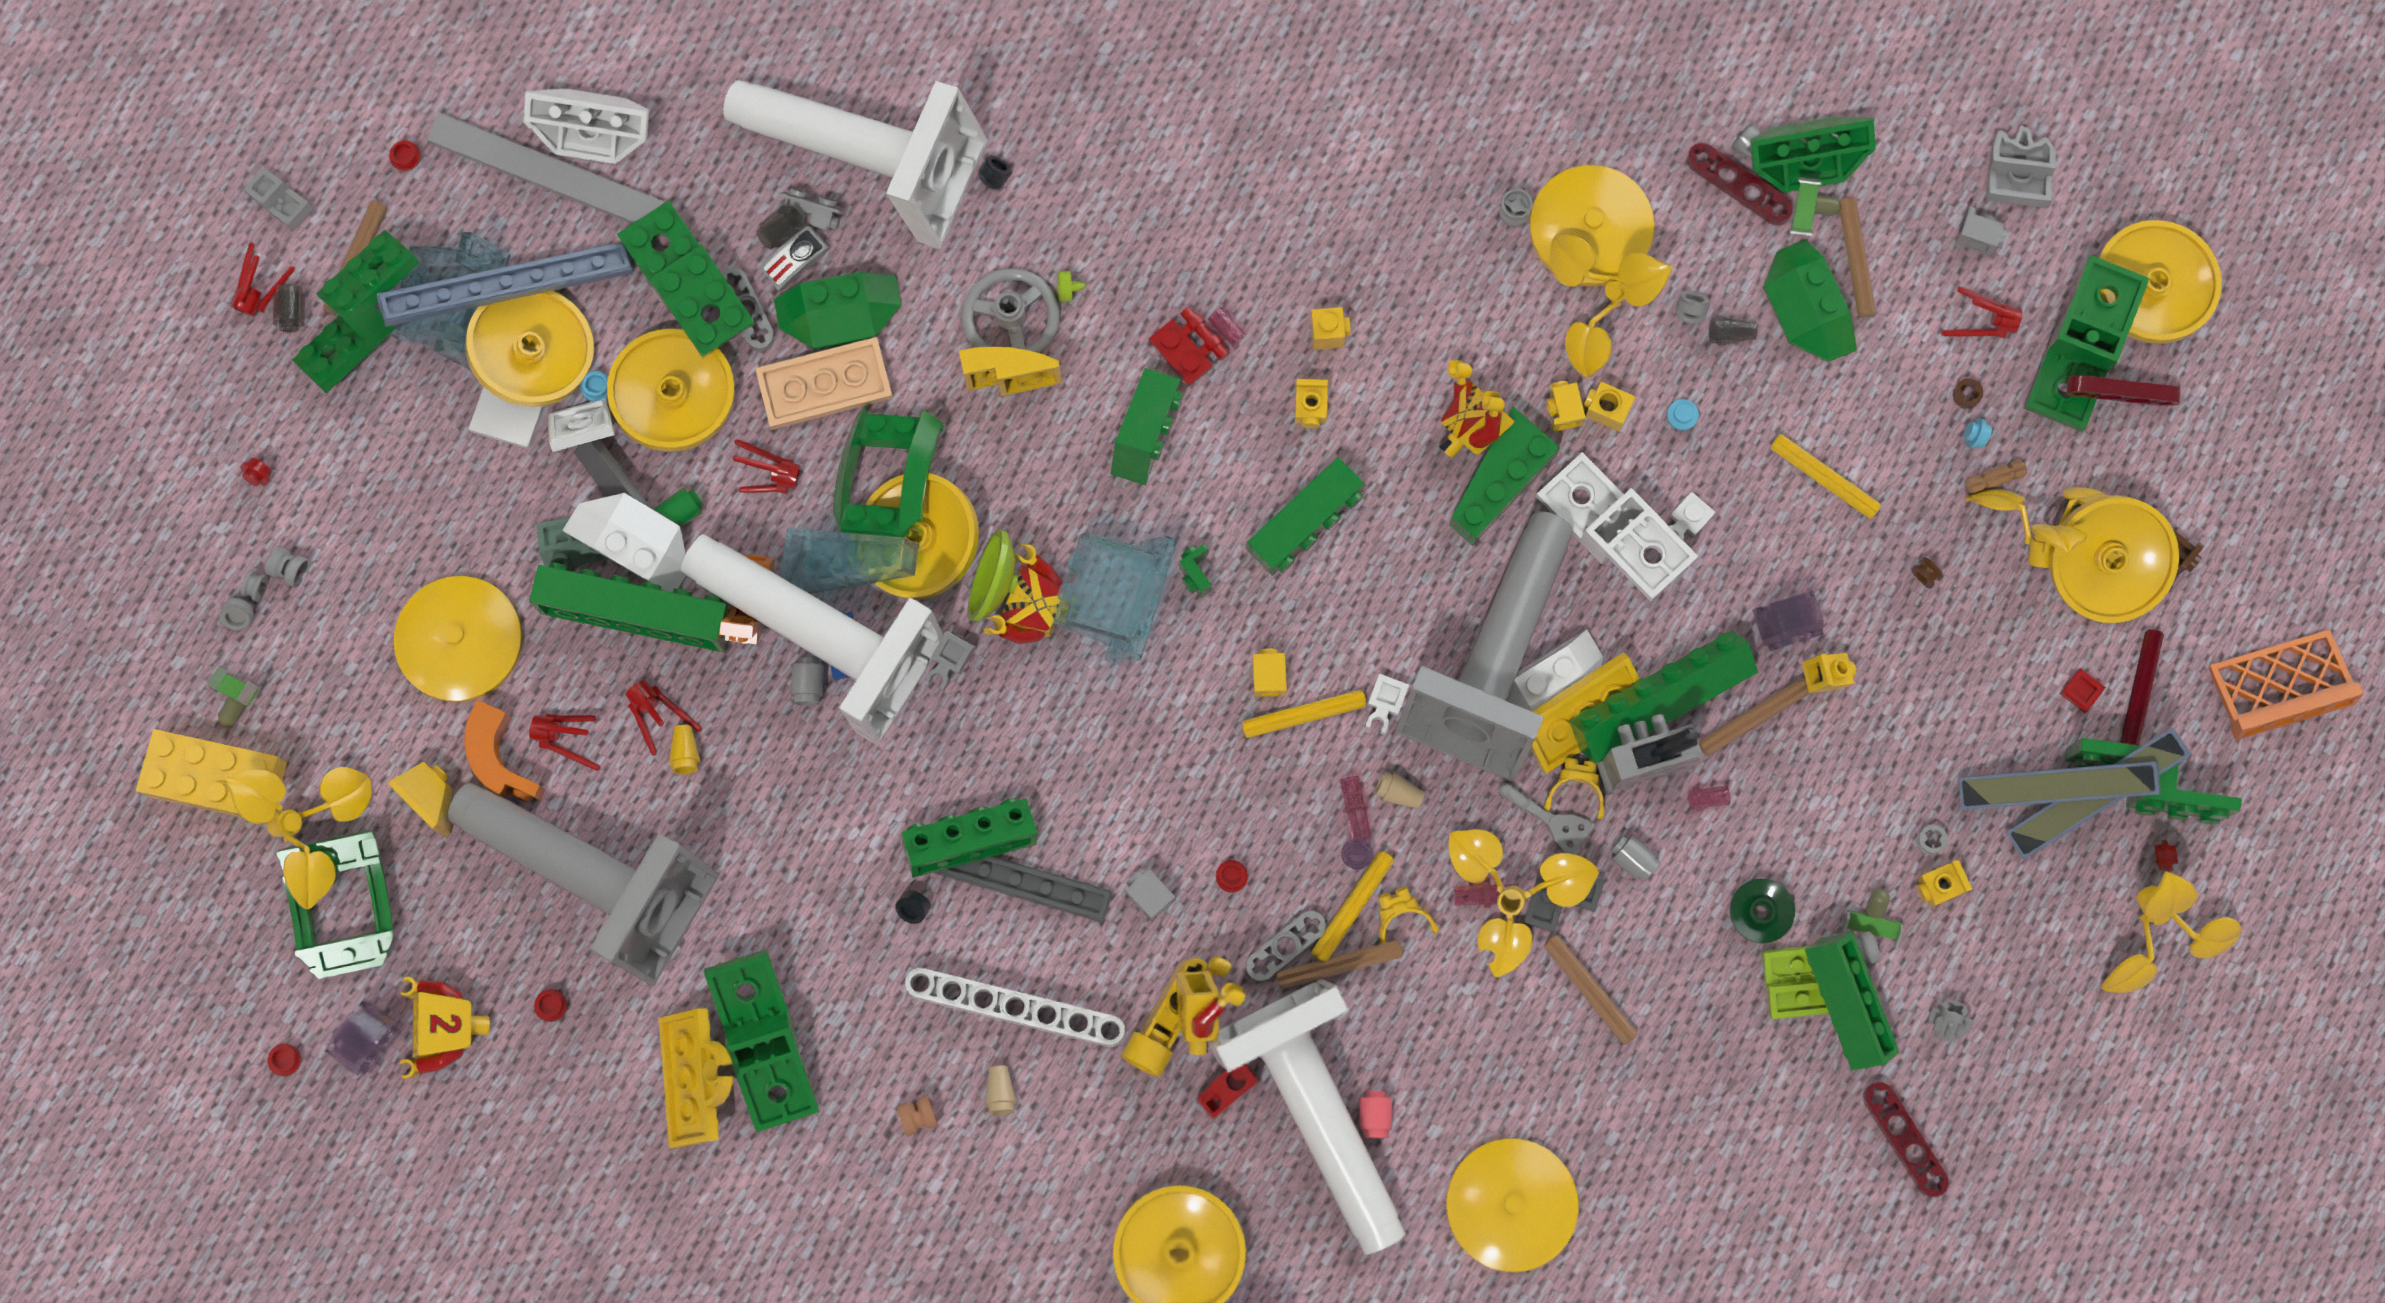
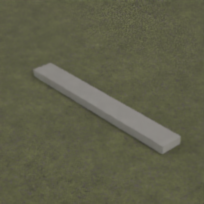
M441 113L438 114L426 139L429 144L631 224L665 203L662 200Z

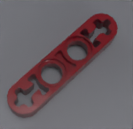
M1698 143L1691 147L1687 156V164L1692 171L1772 225L1780 226L1790 219L1793 205L1786 196L1711 145ZM1702 152L1706 153V160L1714 165L1715 160L1720 162L1716 165L1713 174L1709 172L1711 168L1709 163L1703 161L1699 164L1696 162L1697 156L1695 153L1698 155L1702 154ZM1722 169L1732 170L1735 174V180L1731 183L1722 182L1718 172ZM1754 186L1759 189L1761 197L1758 200H1749L1745 197L1744 189ZM1769 195L1771 198L1768 203L1774 207H1777L1779 204L1782 205L1785 215L1780 213L1778 216H1774L1772 214L1773 207L1766 203L1763 209L1760 205L1764 202L1766 196Z
M2071 376L2067 378L2066 394L2075 397L2146 405L2176 406L2180 404L2181 388L2172 385L2093 376Z
M1884 1082L1870 1084L1863 1093L1864 1104L1916 1187L1927 1197L1934 1198L1943 1195L1949 1187L1948 1176L1893 1089ZM1874 1088L1878 1092L1884 1090L1887 1096L1883 1098V1101L1887 1108L1894 1104L1897 1110L1889 1112L1881 1118L1879 1112L1885 1110L1879 1102L1873 1103L1871 1101V1098L1874 1096L1872 1090ZM1893 1116L1902 1118L1905 1123V1130L1900 1135H1895L1888 1129V1121ZM1912 1144L1919 1146L1923 1151V1158L1917 1164L1910 1162L1906 1157V1150ZM1930 1161L1933 1167L1927 1168V1171L1932 1177L1939 1176L1941 1180L1937 1184L1939 1190L1936 1191L1934 1188L1927 1189L1925 1184L1929 1181L1928 1177L1924 1172H1920L1917 1175L1915 1169L1924 1167Z

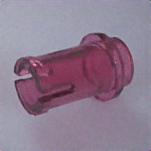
M1220 307L1207 319L1211 323L1209 327L1211 329L1215 327L1233 348L1240 342V339L1245 338L1247 333L1228 315L1230 313L1228 310L1224 311Z
M1727 785L1700 789L1696 786L1693 790H1689L1687 794L1690 809H1696L1697 812H1702V808L1730 805V792Z

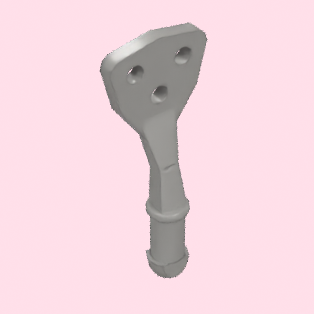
M1502 783L1499 785L1498 792L1503 798L1505 797L1520 807L1521 811L1525 810L1537 816L1549 827L1554 842L1564 853L1574 854L1585 842L1591 828L1589 820L1575 815H1554L1541 809L1531 800V797H1526L1513 788L1511 784ZM1579 824H1581V825L1583 826V830H1582V831H1579V830H1578V825H1579ZM1564 826L1568 828L1566 833L1562 830ZM1568 841L1573 843L1571 848L1567 846Z

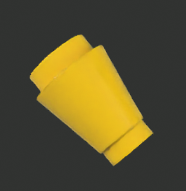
M689 725L673 727L668 765L672 767L674 774L687 775L697 772L701 761L692 727Z

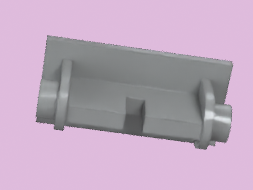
M790 188L789 192L779 193L780 197L785 198V202L780 201L777 208V213L782 214V218L804 223L806 214L811 213L809 225L827 231L838 229L840 218L836 217V213L843 212L845 208L837 206V200L819 196V200L807 198L808 192L796 188Z

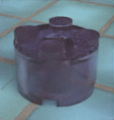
M1814 590L1752 610L1763 646H1768L1769 651L1794 644L1792 638L1797 636L1799 641L1803 642L1824 634L1822 628H1825V623Z
M367 999L359 1004L364 1009L359 1014L352 1011L333 1035L330 1042L335 1046L325 1049V1053L357 1076L367 1072L370 1074L382 1059L378 1055L382 1047L392 1046L402 1032L397 1028L398 1022Z

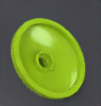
M997 529L992 534L979 560L968 599L967 616L971 621L979 622L988 617L1001 605L1007 593H1013L1018 581V575L1014 574L1015 553L1011 538L1005 530Z

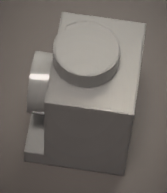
M1970 207L1964 215L1955 244L1991 256L1997 247L2002 248L2008 231L2003 229L2005 224L1997 222L1996 218L1985 214L1976 215L1977 208Z

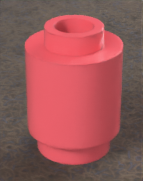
M1366 1091V1098H1359V1129L1362 1130V1138H1389V1130H1392V1098H1385V1091Z

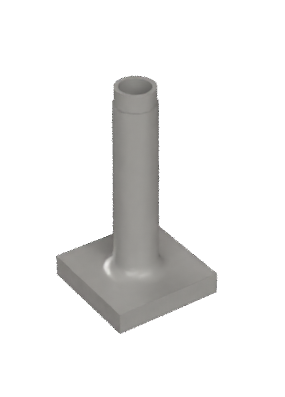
M1535 512L1531 516L1527 528L1521 535L1459 681L1421 665L1395 733L1514 783L1544 717L1506 700L1568 550V543L1573 534V527L1569 522L1549 512Z
M467 783L460 788L453 797L448 809V820L462 828L465 833L608 914L609 917L590 950L653 987L720 875L683 846L660 833L656 836L636 870L475 783Z

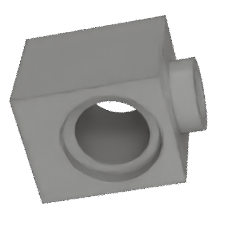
M1150 869L1144 873L1141 870L1137 871L1126 882L1129 886L1125 890L1126 895L1151 922L1176 901L1171 891Z

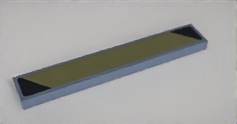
M2172 727L2115 764L2158 761L2160 775L2191 756L2192 753L2174 727ZM2124 797L2055 802L2010 829L2006 834L2022 858L2026 859Z
M2158 761L1958 778L1961 810L2161 794Z

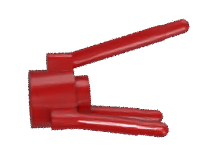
M250 242L248 245L237 289L230 305L232 308L254 317L257 310L264 313L269 301L295 271L293 266L289 267L261 300L259 298L261 292L250 287L260 259L258 255L253 257L254 242Z
M1958 287L1957 291L1973 299V305L1993 312L1991 325L1996 326V328L1943 330L1941 335L1954 337L1996 336L2005 339L2007 332L2017 333L2022 320V310L2001 304L1963 287Z
M739 439L734 441L737 446L776 462L772 465L735 455L733 457L735 462L771 471V481L776 482V485L740 487V493L779 492L787 494L788 488L796 489L800 465L794 464V460L784 459Z
M646 680L635 683L625 693V696L631 702L628 708L633 713L653 756L657 754V750L641 712L643 714L649 713L657 725L662 727L664 722L654 709L658 705L656 699L661 701L697 732L702 731L700 725L663 695L656 685L651 687Z
M547 713L546 716L535 715L530 724L529 737L531 740L539 741V748L554 751L596 771L601 768L600 765L552 743V741H558L561 733L587 736L589 734L587 729L561 726L560 722H592L597 719L595 715H553Z

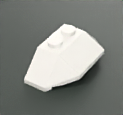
M570 89L529 90L525 92L524 123L556 155L616 164L647 141L649 110L627 98Z
M626 493L579 503L562 530L643 580L661 586L662 591L673 593V590L675 588L678 589L686 576L681 573V564L686 553L680 526Z
M1585 629L1519 670L1506 701L1533 711L1601 667L1603 655L1588 630Z

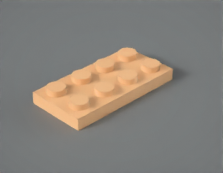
M877 337L755 368L771 430L893 399Z

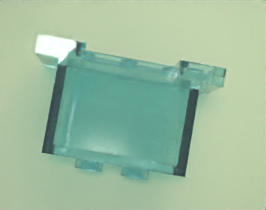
M462 232L458 247L410 246L409 251L415 255L420 263L402 279L400 289L506 267L509 264L511 255L472 232ZM478 307L393 325L395 330L389 335L400 341L433 346L434 352L472 371L466 357L465 339L469 322Z
M1088 532L1080 534L1076 550L1068 560L1067 568L1069 573L1067 580L1059 589L1058 599H1060L1053 624L1109 645L1105 661L1114 664L1141 661L1177 539L1166 535L1140 541L1139 547Z

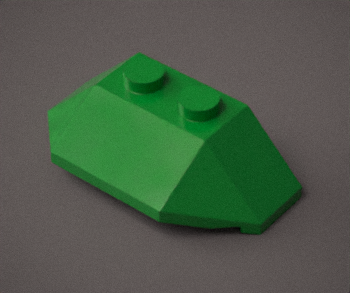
M1832 116L1772 127L1750 139L1753 171L1784 193L1798 191L1800 186L1798 178L1801 177L1820 179L1821 185L1819 187L1845 182L1860 167L1868 155L1870 156L1876 150L1874 119Z
M1806 239L1777 250L1763 289L1788 343L1809 354L1820 357L1821 360L1826 362L1857 351L1850 311L1824 256Z
M857 272L800 283L773 299L779 330L813 350L877 337L902 306L896 275Z

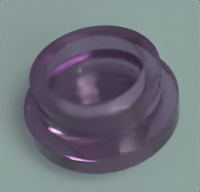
M1352 838L1342 846L1341 858L1348 867L1355 870L1363 869L1373 859V848L1365 839Z

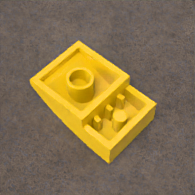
M977 347L959 350L968 391L999 385L1001 396L1062 384L1059 361L1044 354L1011 347Z

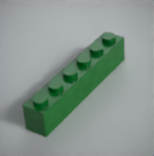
M1733 630L1720 634L1715 640L1700 648L1693 649L1688 655L1674 663L1666 664L1661 670L1647 678L1639 679L1634 685L1619 693L1610 695L1607 700L1583 710L1578 716L1569 720L1580 751L1595 764L1604 759L1610 749L1622 746L1617 730L1619 726L1630 725L1634 740L1637 741L1638 739L1633 727L1634 723L1645 721L1647 729L1651 733L1655 731L1651 720L1653 716L1663 714L1667 724L1757 674L1758 670L1749 642Z

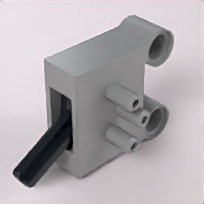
M1658 714L1651 718L1656 732L1655 736L1650 737L1645 721L1634 723L1633 727L1638 741L1634 740L1630 725L1619 726L1617 730L1622 746L1610 749L1603 761L1597 763L1606 794H1614L1613 791L1621 788L1627 790L1636 783L1665 774L1673 776L1677 771L1684 769L1686 772L1694 769V764L1702 756L1697 740L1700 738L1699 733L1694 731L1692 724L1669 731L1663 714Z

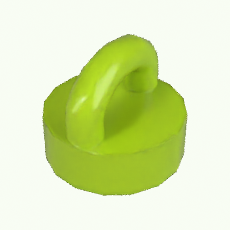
M1059 271L1057 273L1058 300L1060 303L1072 302V291L1084 290L1086 284L1082 281H1071L1070 271Z

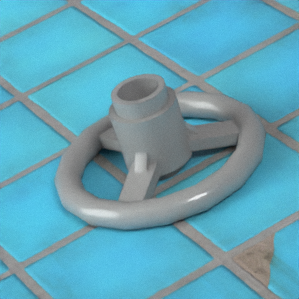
M1003 268L987 273L972 285L963 301L961 323L967 340L974 348L993 347L987 344L978 334L973 320L974 313L995 317L997 324L1001 328L1008 330L1012 348L1041 353L1050 345L1059 329L1060 308L1055 292L1041 277L1025 269ZM1006 280L1022 281L1032 286L1021 296L1015 292H1004L995 299L994 303L979 300L980 295L990 286ZM1042 296L1048 310L1047 325L1041 337L1025 348L1020 327L1026 320V309Z

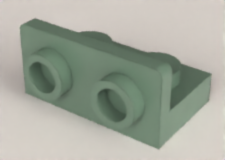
M570 517L536 524L539 553L544 566L548 567L549 563L552 562L570 568L608 559L562 531Z

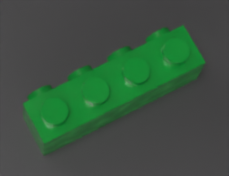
M1337 457L1247 541L1246 550L1272 576L1278 571L1284 573L1295 562L1293 557L1301 549L1306 552L1317 542L1318 538L1316 535L1322 529L1330 530L1341 519L1339 514L1347 506L1352 509L1362 500L1365 483Z
M1010 798L1001 802L999 806L991 808L985 806L972 809L969 814L958 817L956 815H947L940 818L938 822L928 825L923 823L909 826L906 831L901 832L902 845L912 878L1037 845V830L1027 798L1021 800Z
M1853 931L1822 937L1805 948L1808 964L1812 968L1819 986L1820 995L1825 1001L1831 1017V1023L1837 1032L1843 1054L1847 1058L1851 1071L1884 1065L1899 1054L1898 1046Z

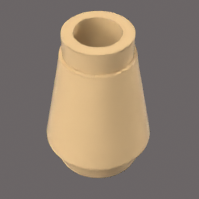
M1384 771L1375 789V795L1381 797V801L1415 809L1420 807L1425 795L1424 791L1394 771L1392 773Z
M990 1067L988 1069L989 1075L985 1098V1107L988 1108V1114L991 1116L1013 1114L1017 1100L1008 1073V1067Z

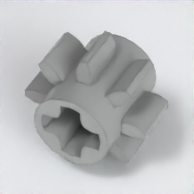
M1953 1000L1945 1001L1944 1004L1939 1002L1938 1008L1932 1009L1928 1020L1934 1024L1932 1030L1935 1035L1945 1041H1955L1957 1038L1961 1040L1964 1033H1969L1973 1020L1967 1018L1969 1013L1967 1008L1960 1002Z

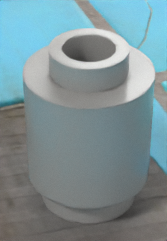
M800 658L797 664L792 665L791 696L794 697V704L800 706L819 705L820 698L823 697L824 666L818 664L817 659Z
M1631 835L1628 839L1622 836L1611 849L1615 853L1612 860L1634 879L1639 878L1643 882L1650 877L1660 864L1655 858L1656 854L1634 835Z

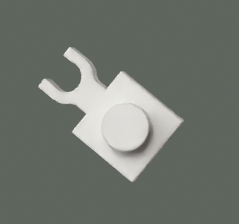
M1691 492L1670 515L1676 524L1669 527L1682 540L1686 531L1694 537L1716 512Z
M1381 674L1378 675L1368 702V706L1376 708V711L1369 716L1365 726L1366 729H1370L1372 721L1377 719L1383 723L1380 734L1385 735L1389 724L1388 713L1398 717L1409 684Z

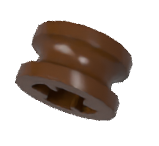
M1963 379L1953 390V400L1959 407L1971 409L1977 406L1983 398V387L1975 379ZM1967 387L1972 388V394L1976 396L1975 400L1973 397L1969 401L1963 399L1964 393L1960 389L1962 388L1964 391Z
M1923 557L1919 561L1920 565H1914L1911 568V572L1925 587L1931 589L1935 585L1934 581H1940L1943 578V574L1934 562Z

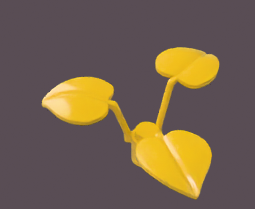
M1559 234L1554 236L1551 244L1550 263L1555 278L1561 284L1570 287L1580 285L1585 276L1588 279L1604 281L1607 283L1605 294L1612 301L1611 304L1593 317L1588 325L1583 322H1575L1566 334L1565 348L1571 364L1580 374L1590 378L1605 366L1612 352V342L1608 333L1603 328L1595 327V324L1615 307H1619L1621 301L1626 300L1633 306H1645L1651 303L1665 287L1673 267L1648 254L1636 252L1623 258L1619 265L1618 277L1593 274L1589 270L1595 266L1597 258L1591 245L1578 236Z
M2087 487L2067 488L2063 491V496L2070 499L2059 525L2035 524L2031 527V530L2026 506L2023 504L2025 503V498L2017 493L2003 489H1985L1972 495L1970 494L1965 498V502L1973 501L1982 506L2000 511L2018 510L2021 513L2025 532L2024 543L2030 545L2027 563L2035 567L2049 568L2051 545L2067 556L2076 546L2087 539V534L2084 531L2071 526L2061 525L2070 515L2072 508L2078 504L2083 505L2091 500L2111 495Z
M334 768L323 776L320 783V794L326 803L297 813L294 810L282 811V806L278 804L284 798L286 788L276 774L267 770L255 769L239 772L228 777L225 780V784L231 793L234 806L242 818L253 824L267 822V830L272 836L277 838L284 837V842H290L303 851H295L287 855L283 865V875L286 885L296 902L304 909L312 908L328 893L334 884L335 867L325 853L320 851L310 853L309 847L295 839L293 835L300 831L304 817L330 808L333 818L339 822H347L358 818L366 810L371 799L372 786L370 778L367 774L352 768Z
M1481 829L1452 831L1449 835V855L1456 872L1464 880L1474 884L1483 882L1490 873L1497 885V890L1501 893L1498 897V907L1501 912L1506 914L1508 920L1493 918L1481 927L1478 934L1480 953L1483 950H1491L1495 954L1494 961L1488 964L1494 977L1503 976L1516 969L1526 959L1531 950L1533 939L1530 928L1523 923H1513V915L1518 914L1523 909L1526 898L1547 887L1548 898L1553 903L1562 907L1575 906L1587 897L1599 875L1598 868L1586 858L1572 853H1557L1548 857L1540 866V874L1545 882L1525 892L1518 886H1508L1505 888L1497 871L1494 869L1503 859V847L1500 840L1493 833Z
M2165 871L2158 887H2146L2136 896V902L2144 913L2140 916V920L2144 927L2147 956L2136 954L2123 961L2106 978L2100 988L2106 992L2127 993L2141 989L2152 981L2157 973V967L2154 963H2151L2155 956L2150 922H2153L2155 925H2162L2172 918L2191 938L2195 939L2189 946V951L2193 956L2202 959L2217 956L2234 945L2242 933L2241 926L2235 919L2223 917L2206 924L2200 933L2194 932L2176 913H2182L2190 909L2196 902L2198 893L2189 881Z

